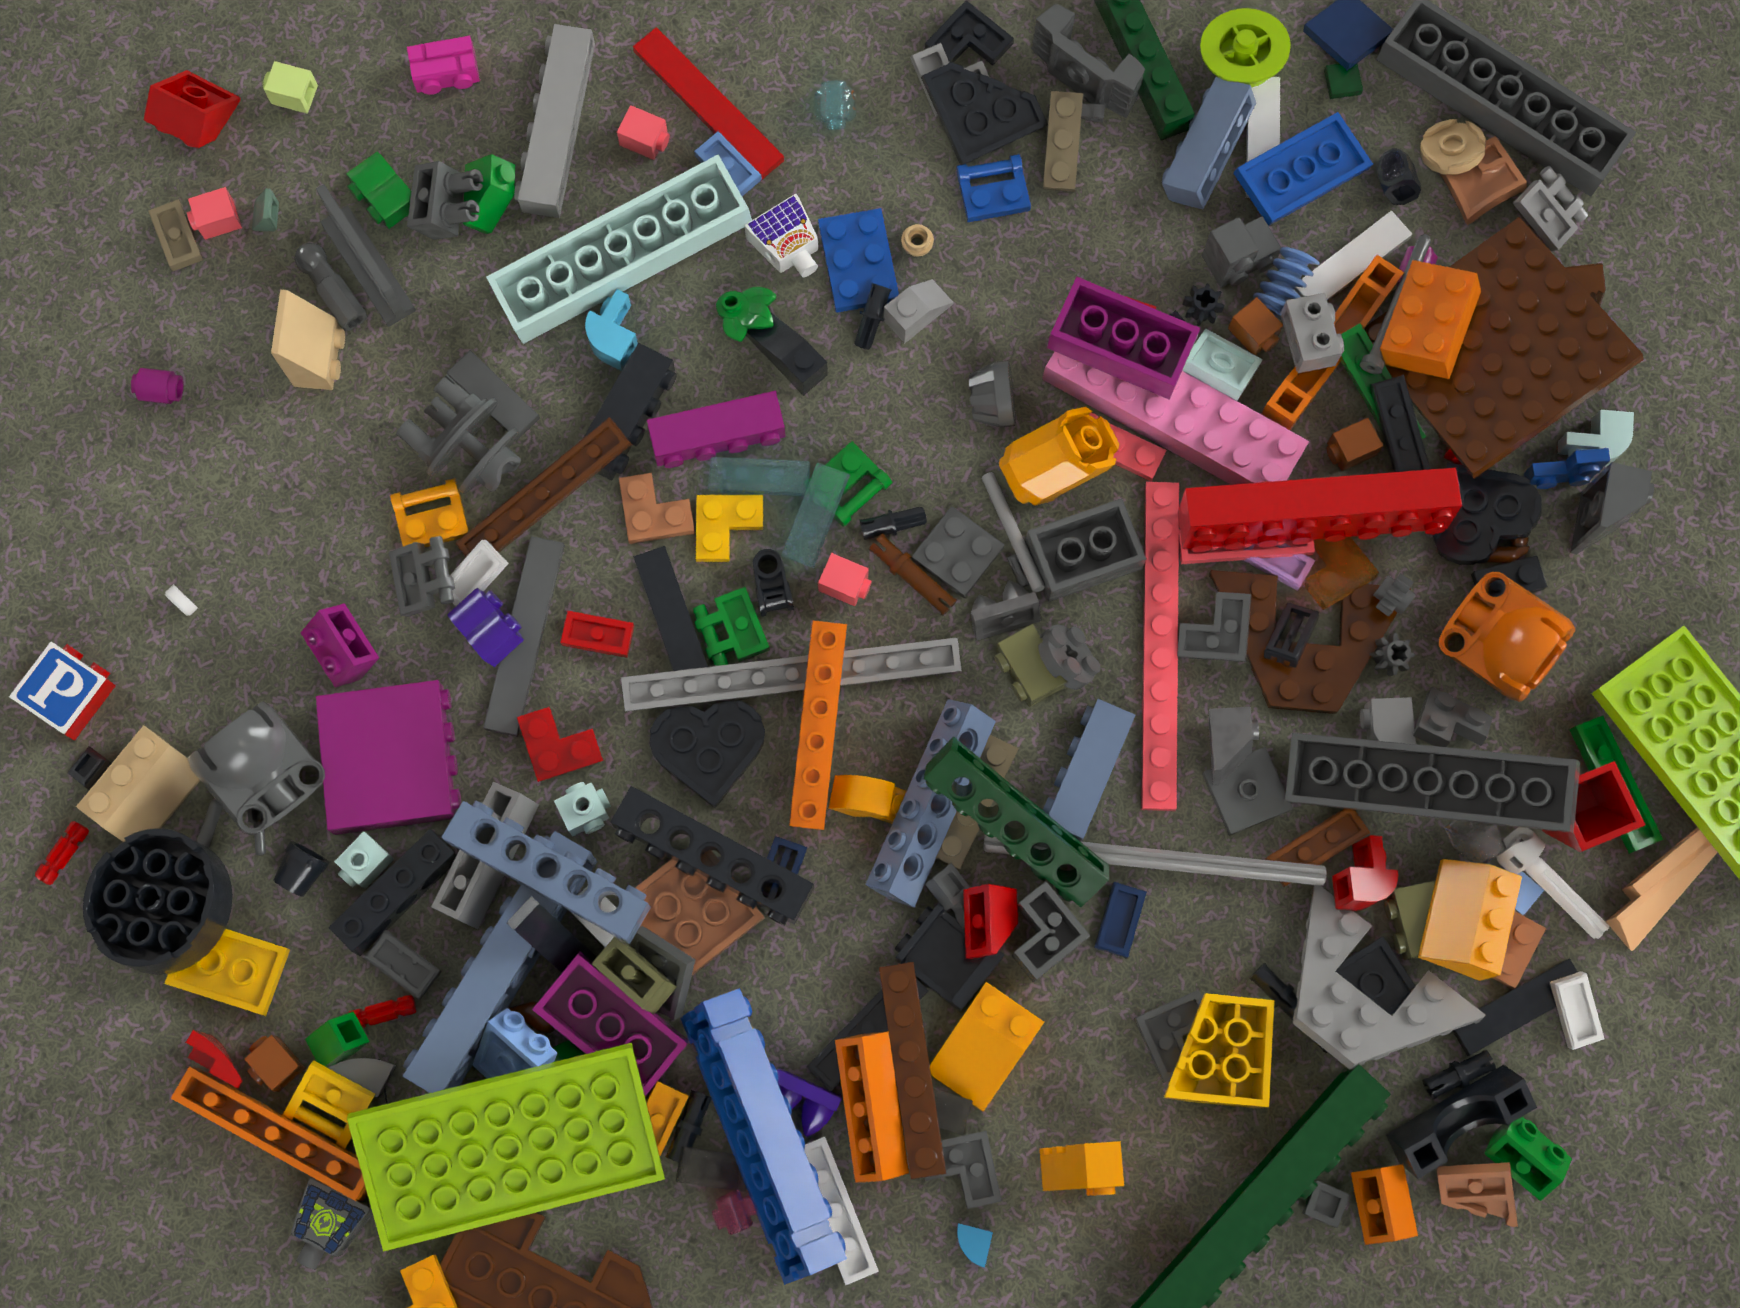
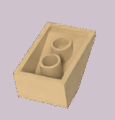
M280 289L271 354L294 387L333 390L334 380H339L341 373V364L337 357L338 350L344 348V329H341L336 318L290 291Z

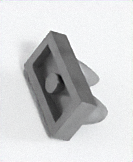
M1010 580L1005 586L1002 602L996 603L986 596L979 595L971 611L973 631L977 640L1041 622L1039 601L1036 593H1028L1022 586Z

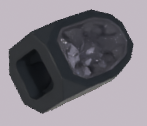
M1392 148L1383 153L1377 164V172L1385 196L1393 205H1406L1417 199L1421 192V183L1411 158L1408 154L1397 148Z

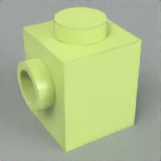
M274 61L271 71L265 74L263 80V89L271 104L308 114L318 87L312 72Z

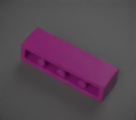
M776 391L647 420L657 466L664 465L665 468L678 467L684 463V460L693 458L699 461L714 458L716 453L729 450V453H740L747 450L749 445L761 443L762 446L774 445L780 442V438L786 437Z

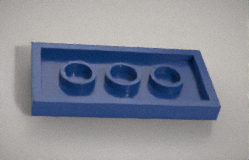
M1339 112L1239 166L1234 171V175L1268 226L1369 170L1373 163Z

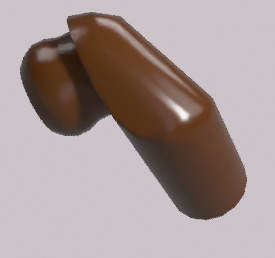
M1529 537L1510 540L1511 542L1508 546H1498L1487 562L1510 563L1522 557L1529 551Z
M532 1001L508 1008L510 1011L520 1013L524 1017L525 1022L539 1032L547 1034L555 1030L553 1026L532 1010L538 1002Z

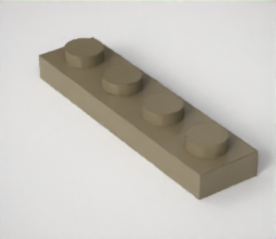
M990 735L980 759L1005 778L1019 748ZM985 799L981 803L986 807H991L994 800ZM956 811L936 860L946 865L952 863L959 871L980 829L978 823L969 815L963 816Z

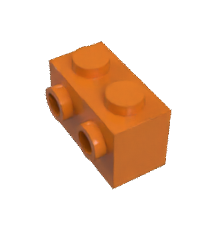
M1404 1164L1351 1172L1365 1245L1393 1242L1418 1236Z

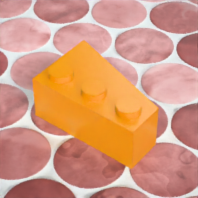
M1121 1141L1040 1148L1043 1191L1086 1189L1087 1196L1116 1194L1115 1187L1124 1186Z

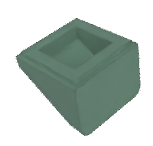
M265 189L254 202L252 230L254 231L277 230L279 202L271 189Z

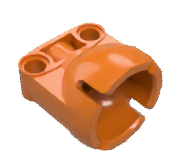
M1490 572L1474 586L1452 615L1439 637V647L1445 655L1508 699L1521 702L1528 697L1530 689H1535L1558 661L1566 649V642L1570 640L1575 632V626L1569 618L1503 573ZM1496 580L1504 581L1506 585L1504 593L1498 597L1490 596L1488 592L1490 584ZM1455 635H1462L1465 640L1464 647L1458 652H1451L1448 647L1450 638Z

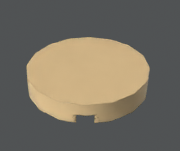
M1457 119L1445 120L1427 129L1421 141L1420 155L1424 164L1432 171L1441 174H1460L1471 170L1481 162L1485 156L1486 138L1482 129L1472 122L1466 121L1465 124L1458 123Z

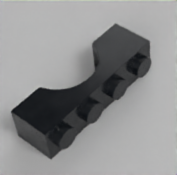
M1502 1065L1386 1134L1398 1162L1404 1164V1168L1419 1179L1448 1162V1149L1462 1134L1476 1127L1488 1124L1509 1125L1536 1109L1537 1106L1525 1079L1507 1066Z

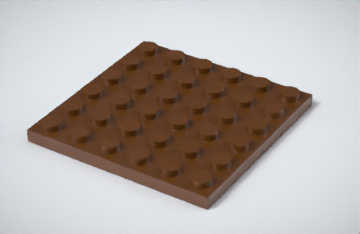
M1518 217L1449 266L1450 268L1477 273L1481 288L1479 299L1450 379L1388 365L1385 366L1392 378L1404 375L1414 407L1475 479L1643 361L1644 358L1643 353L1527 224ZM1387 311L1364 329L1372 344L1376 340Z

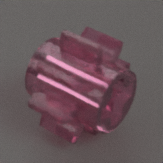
M735 1190L715 1200L718 1209L712 1211V1216L718 1230L726 1227L728 1234L732 1235L753 1225L751 1216L757 1214L749 1195L742 1197L740 1190Z

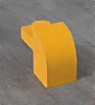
M835 775L828 809L853 817H873L893 824L907 791L895 787V783L858 775Z

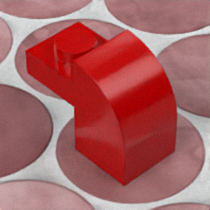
M1369 835L1353 844L1355 867H1348L1332 876L1335 907L1337 910L1358 911L1366 909L1386 899L1395 890L1398 882V870L1386 869L1387 857L1386 851L1383 848L1382 836Z

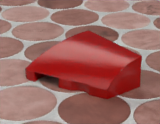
M193 1030L185 1042L194 1047L188 1058L209 1069L210 1074L239 1088L243 1080L222 1043L210 1034Z

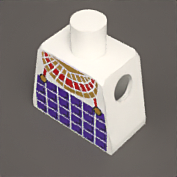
M794 194L744 225L746 239L780 273L794 265L804 278L811 275L818 268V265L811 257V254L818 250V238L797 194Z

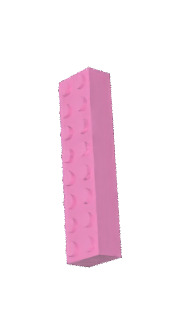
M1055 351L1045 366L1044 381L1231 485L1287 481L1309 443L1303 437L1182 371L1169 400Z

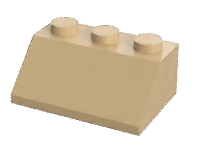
M143 725L76 807L102 828L124 842V838L133 833L147 829H161L200 782V779L192 771L188 758Z

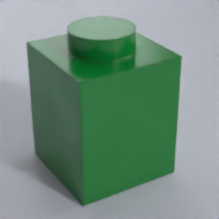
M354 1011L328 1020L305 1038L316 1062L325 1067L347 1060L370 1042Z

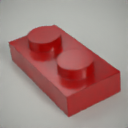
M567 611L560 643L566 647L628 658L635 626L632 622Z

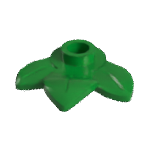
M751 287L743 292L729 291L722 294L717 300L716 309L718 315L723 319L725 334L735 341L742 342L748 329L773 327V318L767 306L776 299V294L764 287ZM737 303L736 305H734V306H732V307H729V306H728L729 304Z

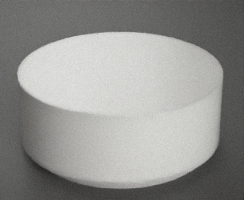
M174 584L165 592V596L186 616H190L198 609Z

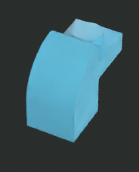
M616 289L612 298L607 297L600 309L601 316L589 310L585 329L593 353L604 363L622 371L638 342L634 332L620 326L631 304L629 295Z

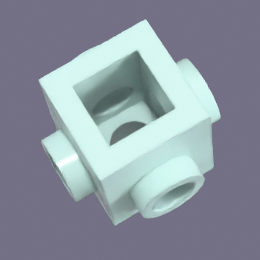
M584 782L577 783L566 789V795L554 800L572 837L583 831L586 834L593 833L605 825L603 821L609 819L605 809L611 807L603 789L601 788L596 791L592 783L587 785ZM589 805L586 810L581 811L583 806Z

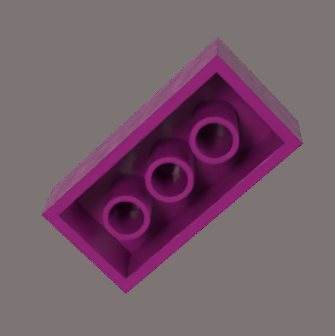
M1076 276L1050 333L1047 348L1170 400L1200 328Z
M580 951L532 1010L586 1054L632 1043L646 1096L686 1047L688 1039L657 1013L653 1014L637 1005L593 966V961Z

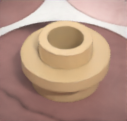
M915 224L909 226L902 234V247L912 256H923L933 247V234L923 225ZM916 237L921 238L923 243L921 245H914L911 242L912 239Z

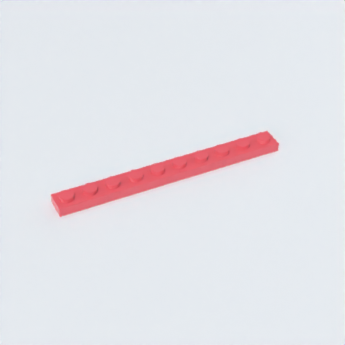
M1170 482L1145 483L1144 554L1146 561L1144 563L1141 810L1176 811L1179 483Z

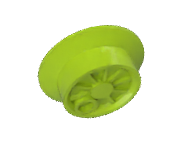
M1250 8L1230 10L1213 19L1204 30L1200 43L1202 59L1213 74L1226 81L1251 85V88L1263 84L1284 67L1289 58L1291 47L1289 34L1277 18L1264 11Z

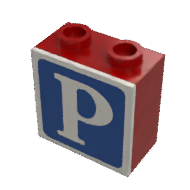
M50 642L9 697L75 741L116 685L107 680L111 673L95 662L90 667L82 663L80 660L84 655L68 644L62 649L53 642Z

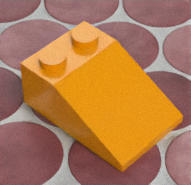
M986 982L931 1062V1076L983 1112L1038 1033L1044 1021Z

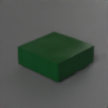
M1358 63L1348 71L1340 64L1326 65L1324 74L1330 99L1362 94L1363 86Z

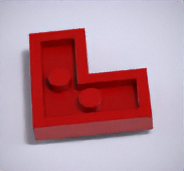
M550 707L517 717L538 782L603 761L593 728L560 738Z

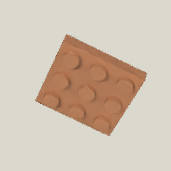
M709 850L703 854L701 861L705 866L712 867L717 865L720 860L712 850ZM671 859L635 887L647 895L644 901L648 902L651 906L641 926L696 959L692 973L693 976L765 918L757 907L751 909L737 901L738 894L727 888L724 893L717 891L705 883L708 878L695 872L694 876L682 872L675 867L677 861Z

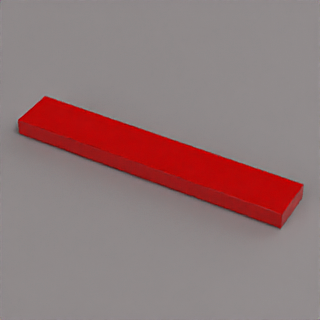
M657 27L633 46L634 53L714 134L719 131L761 174L762 180L784 162L783 154Z

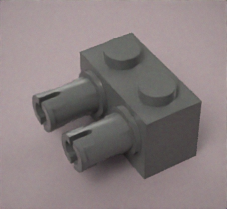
M440 161L415 165L407 227L433 240L458 236L459 223L478 220L479 215L474 214L479 213L478 204L474 200L462 202L463 192L481 190L483 186L479 183L483 182L481 172L473 169L460 173Z

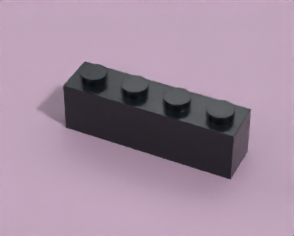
M638 342L584 437L610 417L632 445L638 446L644 436L645 428L643 426L648 417L654 418L660 408V396L664 390L669 391L676 380L677 373H675L673 360ZM632 445L597 474L611 481L616 473L622 474L628 464L629 456L627 454Z

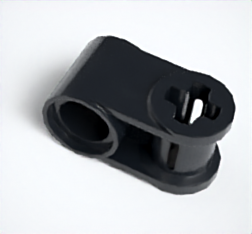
M772 549L759 551L753 559V571L761 617L766 616L767 612L786 608L789 611L794 610L789 582L786 580L783 560L780 554ZM771 560L777 564V569L773 573L765 574L759 570L760 564L763 561Z

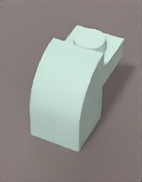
M1600 410L1591 419V434L1566 432L1558 441V454L1568 455L1569 457L1576 450L1609 448L1610 462L1605 466L1607 467L1629 447L1632 441L1634 412Z

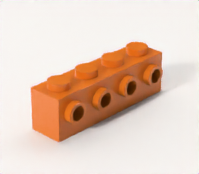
M889 1032L860 1034L835 1040L855 1183L885 1181L909 1174Z

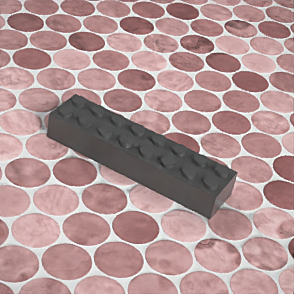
M1415 0L1384 42L1376 59L1543 167L1551 166L1556 174L1560 173L1568 183L1590 197L1636 134L1628 126L1428 0Z
M1292 733L1285 801L1297 804L1574 833L1580 762L1575 759Z

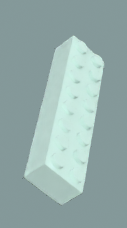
M718 154L486 276L514 331L524 344L604 302L607 297L613 296L616 289L623 292L744 228V225L752 221L748 206Z

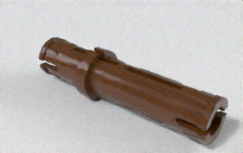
M881 534L876 540L886 548L885 551L873 542L869 551L885 562L891 568L889 571L894 576L898 574L935 607L942 616L950 609L940 599H943L951 607L954 606L957 599L953 598L919 566L911 561L912 556L909 553H902L884 534Z

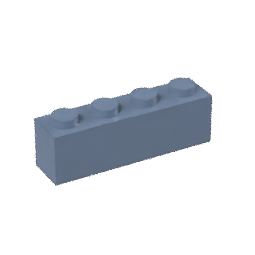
M1216 77L1211 87L1205 91L1202 105L1197 115H1194L1193 120L1190 121L1189 131L1184 141H1181L1177 146L1175 159L1170 168H1167L1163 174L1162 185L1168 200L1204 209L1256 105L1251 85L1226 81Z
M1097 699L1094 708L1087 705L1080 724L1085 726L1081 738L1074 736L1066 754L1071 756L1072 760L1068 769L1061 766L1054 782V786L1059 787L1055 799L1048 797L1043 808L1045 813L1080 842L1084 839L1135 718V714L1100 699Z

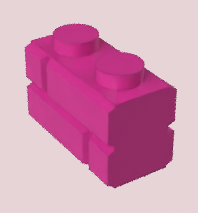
M470 36L407 46L411 76L417 93L423 92L424 94L432 95L439 93L442 88L454 86L457 89H466L471 87L473 83L480 82L475 50Z

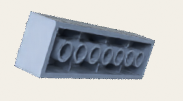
M556 831L553 832L551 837H544L555 844L552 850L563 856L567 851L575 854L585 861L583 867L590 871L593 870L598 862L589 850ZM554 861L543 863L539 871L540 876L543 878L552 877L557 871V863ZM575 879L570 885L571 894L577 895L587 879ZM517 882L521 886L514 897L508 896L499 910V914L502 916L495 928L490 926L482 936L480 945L483 947L477 957L471 956L461 971V975L464 978L457 989L452 987L443 999L442 1006L445 1008L438 1019L433 1018L426 1026L422 1035L426 1039L420 1049H413L405 1060L403 1067L407 1070L403 1074L404 1078L429 1093L461 1085L473 1065L487 1022L509 1007L541 955L507 924V921L531 896L559 922H561L568 911L567 909Z

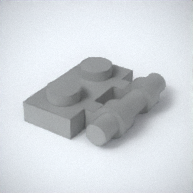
M1547 166L1539 173L1546 182L1545 185L1541 180L1533 181L1513 204L1551 251L1559 250L1578 229V226L1571 218L1574 217L1579 223L1586 219L1589 214L1582 207L1584 203L1579 196L1573 195L1566 187L1564 177L1560 173L1556 174L1551 166ZM1555 195H1556V196L1560 199V201L1563 203L1562 206H1561V205L1559 204V202L1555 199V197H1554Z

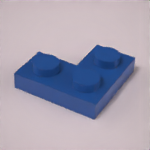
M1609 448L1576 450L1566 461L1532 463L1524 472V477L1529 479L1532 485H1537L1538 489L1552 488L1557 486V483L1569 482L1570 486L1586 485L1610 462Z

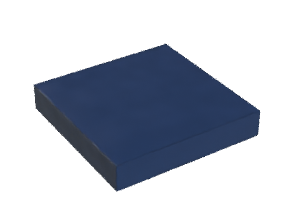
M1337 0L1304 25L1303 32L1348 71L1381 46L1394 29L1362 1Z

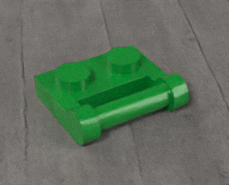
M851 441L806 481L804 488L841 526L845 527L852 520L851 516L881 489L886 490L893 482L882 469H879ZM868 474L873 479L843 507L836 503L865 475Z

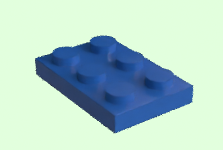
M881 208L818 219L836 313L865 308L871 283L892 289L886 304L899 295Z

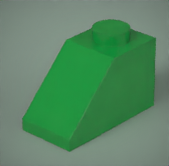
M493 154L465 164V172L473 169L481 172L483 182L479 183L483 186L478 191L464 192V202L474 200L478 204L479 213L474 214L479 215L477 221L463 222V225L484 234L492 233L515 195V164Z

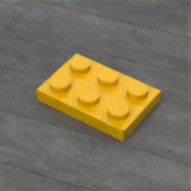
M225 929L217 944L206 956L184 970L168 974L164 984L266 1016L290 949Z

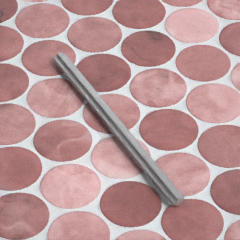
M984 836L983 848L985 852L1009 854L1004 844L996 837ZM1042 842L1033 845L1039 850L1049 847L1046 843ZM1082 842L1110 865L1311 885H1324L1327 877L1326 867L1321 865Z

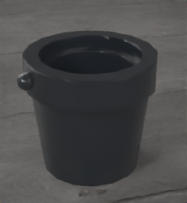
M290 841L273 881L287 891L304 897L319 875L326 870L329 861L306 846Z

